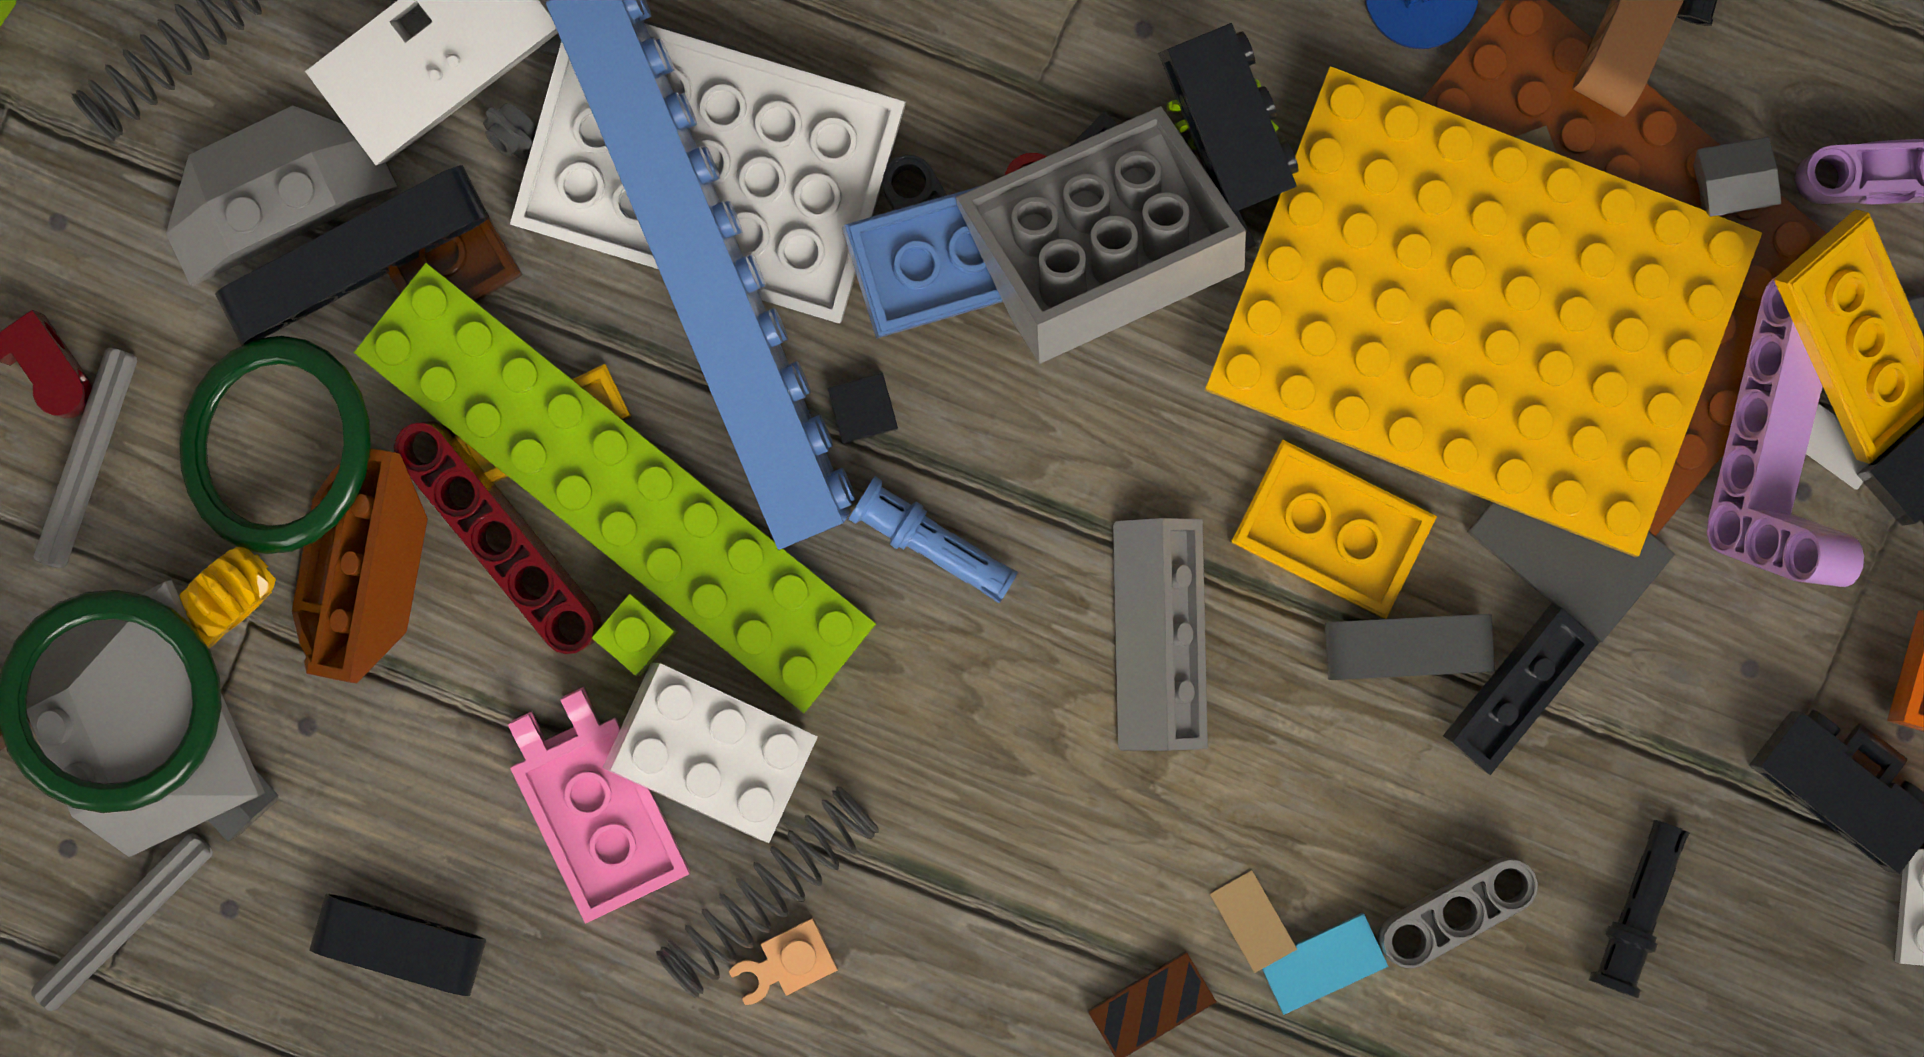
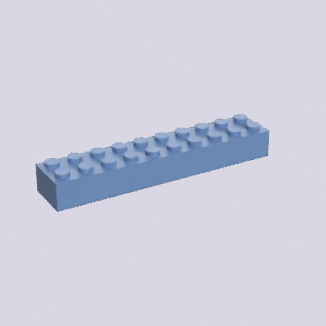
M549 0L545 2L777 549H783L843 524L851 513L849 507L852 505L851 501L856 500L853 488L844 469L840 468L834 471L826 452L829 451L828 448L833 447V443L823 418L820 414L811 418L803 399L807 394L811 393L807 379L798 361L791 364L788 363L781 347V343L788 340L782 320L775 308L766 311L758 292V289L765 287V281L760 268L752 254L745 257L742 255L735 238L736 235L743 233L738 216L730 201L720 202L712 182L720 179L713 157L707 147L697 148L689 128L696 126L697 121L691 105L684 93H674L666 74L673 72L674 66L669 53L661 39L655 40L654 37H650L643 20L651 17L647 1Z

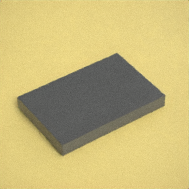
M1494 502L1490 503L1467 531L1470 536L1548 601L1562 607L1593 635L1599 643L1605 640L1675 555L1674 552L1650 532L1647 534L1639 557H1633Z

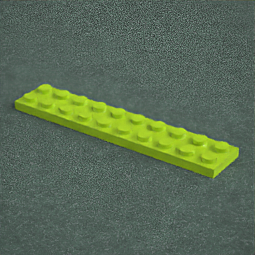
M424 264L353 352L801 712L805 713L876 625L872 619L784 549L778 550L771 538L429 264Z

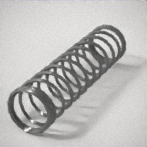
M196 0L219 34V38L183 6L175 4V11L198 43L202 52L196 49L162 19H158V26L186 68L181 66L149 37L140 34L141 42L163 72L168 83L151 71L130 51L123 49V56L139 77L152 99L143 94L111 65L105 64V70L131 106L134 114L118 103L96 82L88 80V86L108 112L116 127L83 91L76 90V94H72L71 98L89 121L109 141H115V137L120 138V135H123V128L107 101L127 117L133 120H140V111L123 84L150 105L158 104L153 88L139 68L162 87L168 90H175L174 80L156 52L183 74L192 75V67L172 36L199 58L210 60L206 45L189 20L218 44L227 45V38L205 3L238 30H244V22L230 0L223 1L237 22L211 0ZM237 0L253 14H262L257 0H250L254 7L246 0Z
M837 786L836 790H832V796L858 825L828 800H822V806L838 827L850 848L833 836L810 815H805L807 825L820 841L833 864L816 852L793 831H788L787 834L817 880L804 872L776 847H771L770 851L796 887L799 895L781 883L758 862L753 863L754 869L770 889L782 911L764 899L743 879L736 878V883L754 906L766 928L747 915L725 894H719V899L738 923L749 943L730 931L707 909H702L703 916L722 940L732 959L713 947L690 925H685V930L699 947L715 975L696 963L673 941H668V946L671 950L667 947H661L660 951H656V956L663 967L691 996L699 998V994L704 992V988L692 967L709 979L718 980L720 978L719 969L708 950L726 963H737L736 953L724 933L745 948L752 949L754 947L753 938L740 916L759 931L764 933L771 932L770 922L756 899L780 917L788 916L787 906L772 883L794 900L805 901L804 890L789 867L811 884L816 886L822 885V877L806 851L832 870L839 869L838 859L822 834L846 853L856 854V846L837 816L867 839H872L875 833H879V828L842 787Z

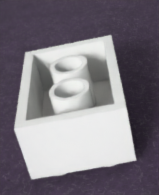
M651 663L603 768L758 840L769 843L818 736L661 663Z

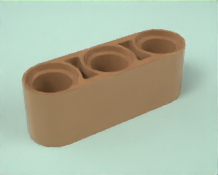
M1611 0L1576 75L1572 89L1616 114L1625 117L1637 102L1650 77L1683 0Z

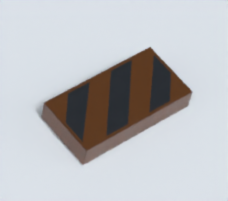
M1185 951L1087 1011L1115 1057H1127L1215 1004L1216 1000Z

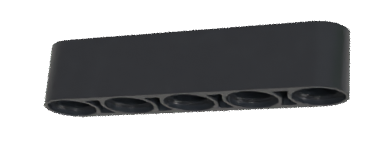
M459 165L423 181L219 289L215 295L242 346L253 340L265 338L388 274L390 271L387 267L390 265L399 268L419 257L420 249L425 248L426 254L474 229L488 220L489 215L464 166Z

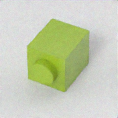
M629 594L592 639L634 675L642 676L650 664L657 659L679 632L636 595Z

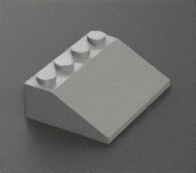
M1162 106L956 197L957 206L1011 320L1039 364L1245 270V228Z

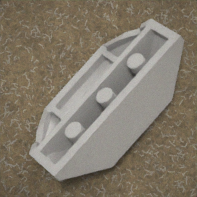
M292 105L188 155L166 235L189 284L194 286L398 189V186L387 162L375 165L346 125Z

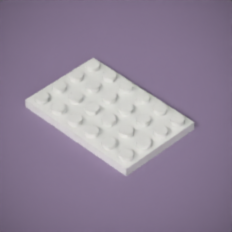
M644 23L650 37H654L655 40L661 39L669 53L674 71L666 75L673 92L678 94L684 93L694 112L697 125L689 128L697 148L707 147L716 164L720 179L713 181L712 184L720 202L730 201L738 216L743 233L736 235L735 238L743 257L752 254L760 268L765 281V287L758 289L761 299L840 324L843 320L856 275L842 227L845 224L873 217L883 184V174L890 160L906 101ZM561 41L510 225L658 269Z

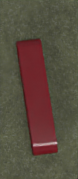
M435 421L412 423L403 428L396 437L394 452L400 453L410 478L547 645L556 652L574 654L593 644L595 641L592 637L602 627L601 616L597 608L497 486L487 478L483 469L473 457H470L451 430ZM422 431L431 434L438 445L437 455L429 464L421 462L413 452L414 439ZM458 476L468 479L474 487L475 497L467 508L457 506L450 497L449 488L451 482ZM493 521L504 523L511 532L512 541L506 552L494 551L486 541L487 527ZM528 566L541 568L548 577L549 586L547 592L542 597L529 594L523 586L522 577ZM564 611L576 612L583 618L586 630L584 637L580 641L568 640L559 630V619Z

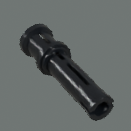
M1658 820L1653 821L1643 856H1641L1624 909L1618 922L1613 921L1612 925L1607 927L1605 934L1609 937V942L1599 970L1591 972L1589 981L1631 997L1639 998L1641 990L1637 987V983L1648 953L1655 952L1658 944L1655 943L1657 937L1653 936V932L1676 871L1680 854L1690 834L1688 831Z

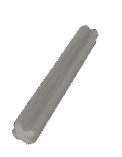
M107 348L104 352L34 553L35 560L54 568H64L67 565L137 364V357L131 353L116 348Z
M195 833L186 835L32 988L31 994L35 1000L48 1011L58 1009L212 856L213 851L208 843Z

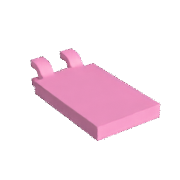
M583 686L564 695L560 699L574 727L545 740L533 711L512 720L508 726L525 760L511 766L510 769L586 924L689 875L690 869L652 790L603 768L621 726L617 717L600 724L589 695Z

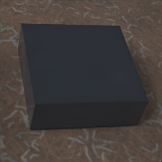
M883 373L828 388L843 445L898 430Z

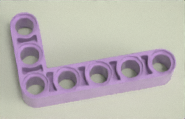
M1773 278L1766 286L1761 299L1708 518V541L1718 553L1793 581L1848 587L1854 584L1863 569L1864 554L1858 539L1852 535L1791 514L1822 384L1775 284V278Z

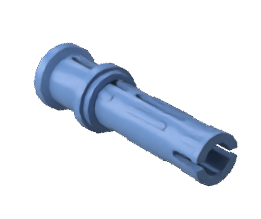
M874 476L848 520L855 524L863 521L889 537L892 547L896 549L899 547L903 550L906 546L954 576L979 589L982 593L994 599L995 602L1000 603L1018 572L996 561L964 539L939 526L936 522L925 516L927 511L923 509L924 506L917 501L912 505L883 488L882 480Z

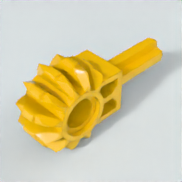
M235 547L232 550H228L194 578L179 595L190 623L197 630L208 648L213 647L226 633L246 619L272 593L276 578L267 569L269 566L258 554L254 555L249 549Z

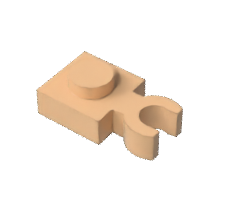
M812 917L762 942L760 945L767 959L761 962L754 959L741 960L730 969L729 973L732 978L743 972H752L757 976L759 981L758 988L742 998L745 1005H751L761 1001L768 993L770 985L778 981L787 996L838 971V967Z

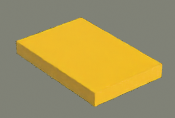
M1282 439L1230 543L1382 619H1387L1437 516Z

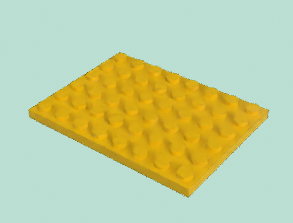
M1330 66L1295 154L1299 171L1292 175L1297 187L1279 195L1204 391L1633 557H1639L1762 232L1718 215L1710 217L1707 215V211Z

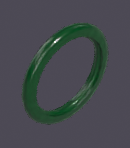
M282 335L259 338L230 351L209 369L198 384L184 414L179 441L180 465L188 496L201 518L222 539L237 547H243L253 552L263 554L292 552L317 541L336 526L356 501L367 474L371 452L370 419L363 395L347 368L328 350L306 339ZM282 364L298 367L314 375L329 390L338 406L342 420L344 446L340 468L332 487L318 506L305 516L292 522L264 525L250 522L235 514L222 501L213 485L208 468L207 441L214 413L220 400L231 385L246 373L257 368Z
M120 590L85 592L56 603L34 618L18 636L1 669L0 732L8 754L24 777L45 795L72 808L98 813L132 811L162 800L185 784L203 763L217 734L222 708L220 677L210 649L194 626L172 607L146 595ZM117 619L137 623L150 629L172 646L183 662L191 683L192 709L188 728L179 746L163 764L148 774L130 781L103 784L75 777L63 771L46 757L34 739L27 719L26 694L30 675L39 657L56 638L71 628L90 621Z

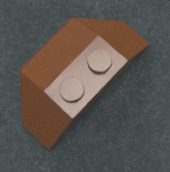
M371 449L367 474L356 501L336 526L317 541L303 548L292 615L299 643L306 656L304 665L307 674L357 684L407 633L428 518L400 453ZM340 464L331 471L313 497L311 510L320 504L331 489Z

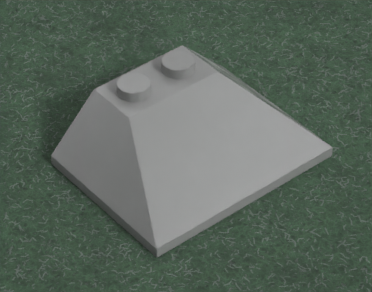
M172 580L165 581L142 593V595L172 607L190 623ZM117 619L90 621L56 638L39 657L32 671L26 702L27 715L44 754L63 771L82 780L97 783L127 782L144 776L163 764L179 746L188 728L192 709L191 683L185 666L175 650L156 632L137 623ZM221 694L222 708L216 737L203 763L181 787L158 802L132 811L98 813L72 808L68 805L67 807L73 818L122 853L131 857L261 796L265 792Z

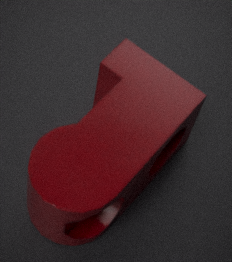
M31 310L0 331V363L11 366L16 361L33 384V398L37 406L48 414L64 419L83 415L92 385L47 317L42 313Z

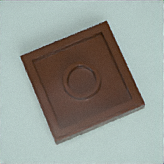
M490 218L474 229L426 254L425 248L420 249L418 258L399 268L392 265L387 267L390 271L388 275L400 294L424 264L427 263L475 302L523 275Z

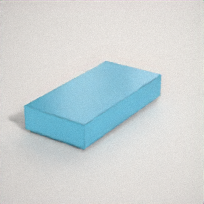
M1360 913L1295 943L1297 950L1263 968L1262 971L1282 1014L1285 1015L1389 966L1365 914Z

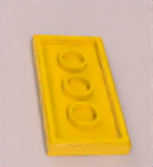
M1855 209L1780 273L1774 281L1856 460L1871 464L1924 417V336L1870 213Z

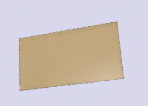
M1252 870L1210 893L1211 898L1254 973L1297 950Z

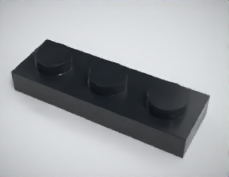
M1551 603L1449 727L1443 737L1479 769L1491 775L1595 649L1599 641L1562 607Z

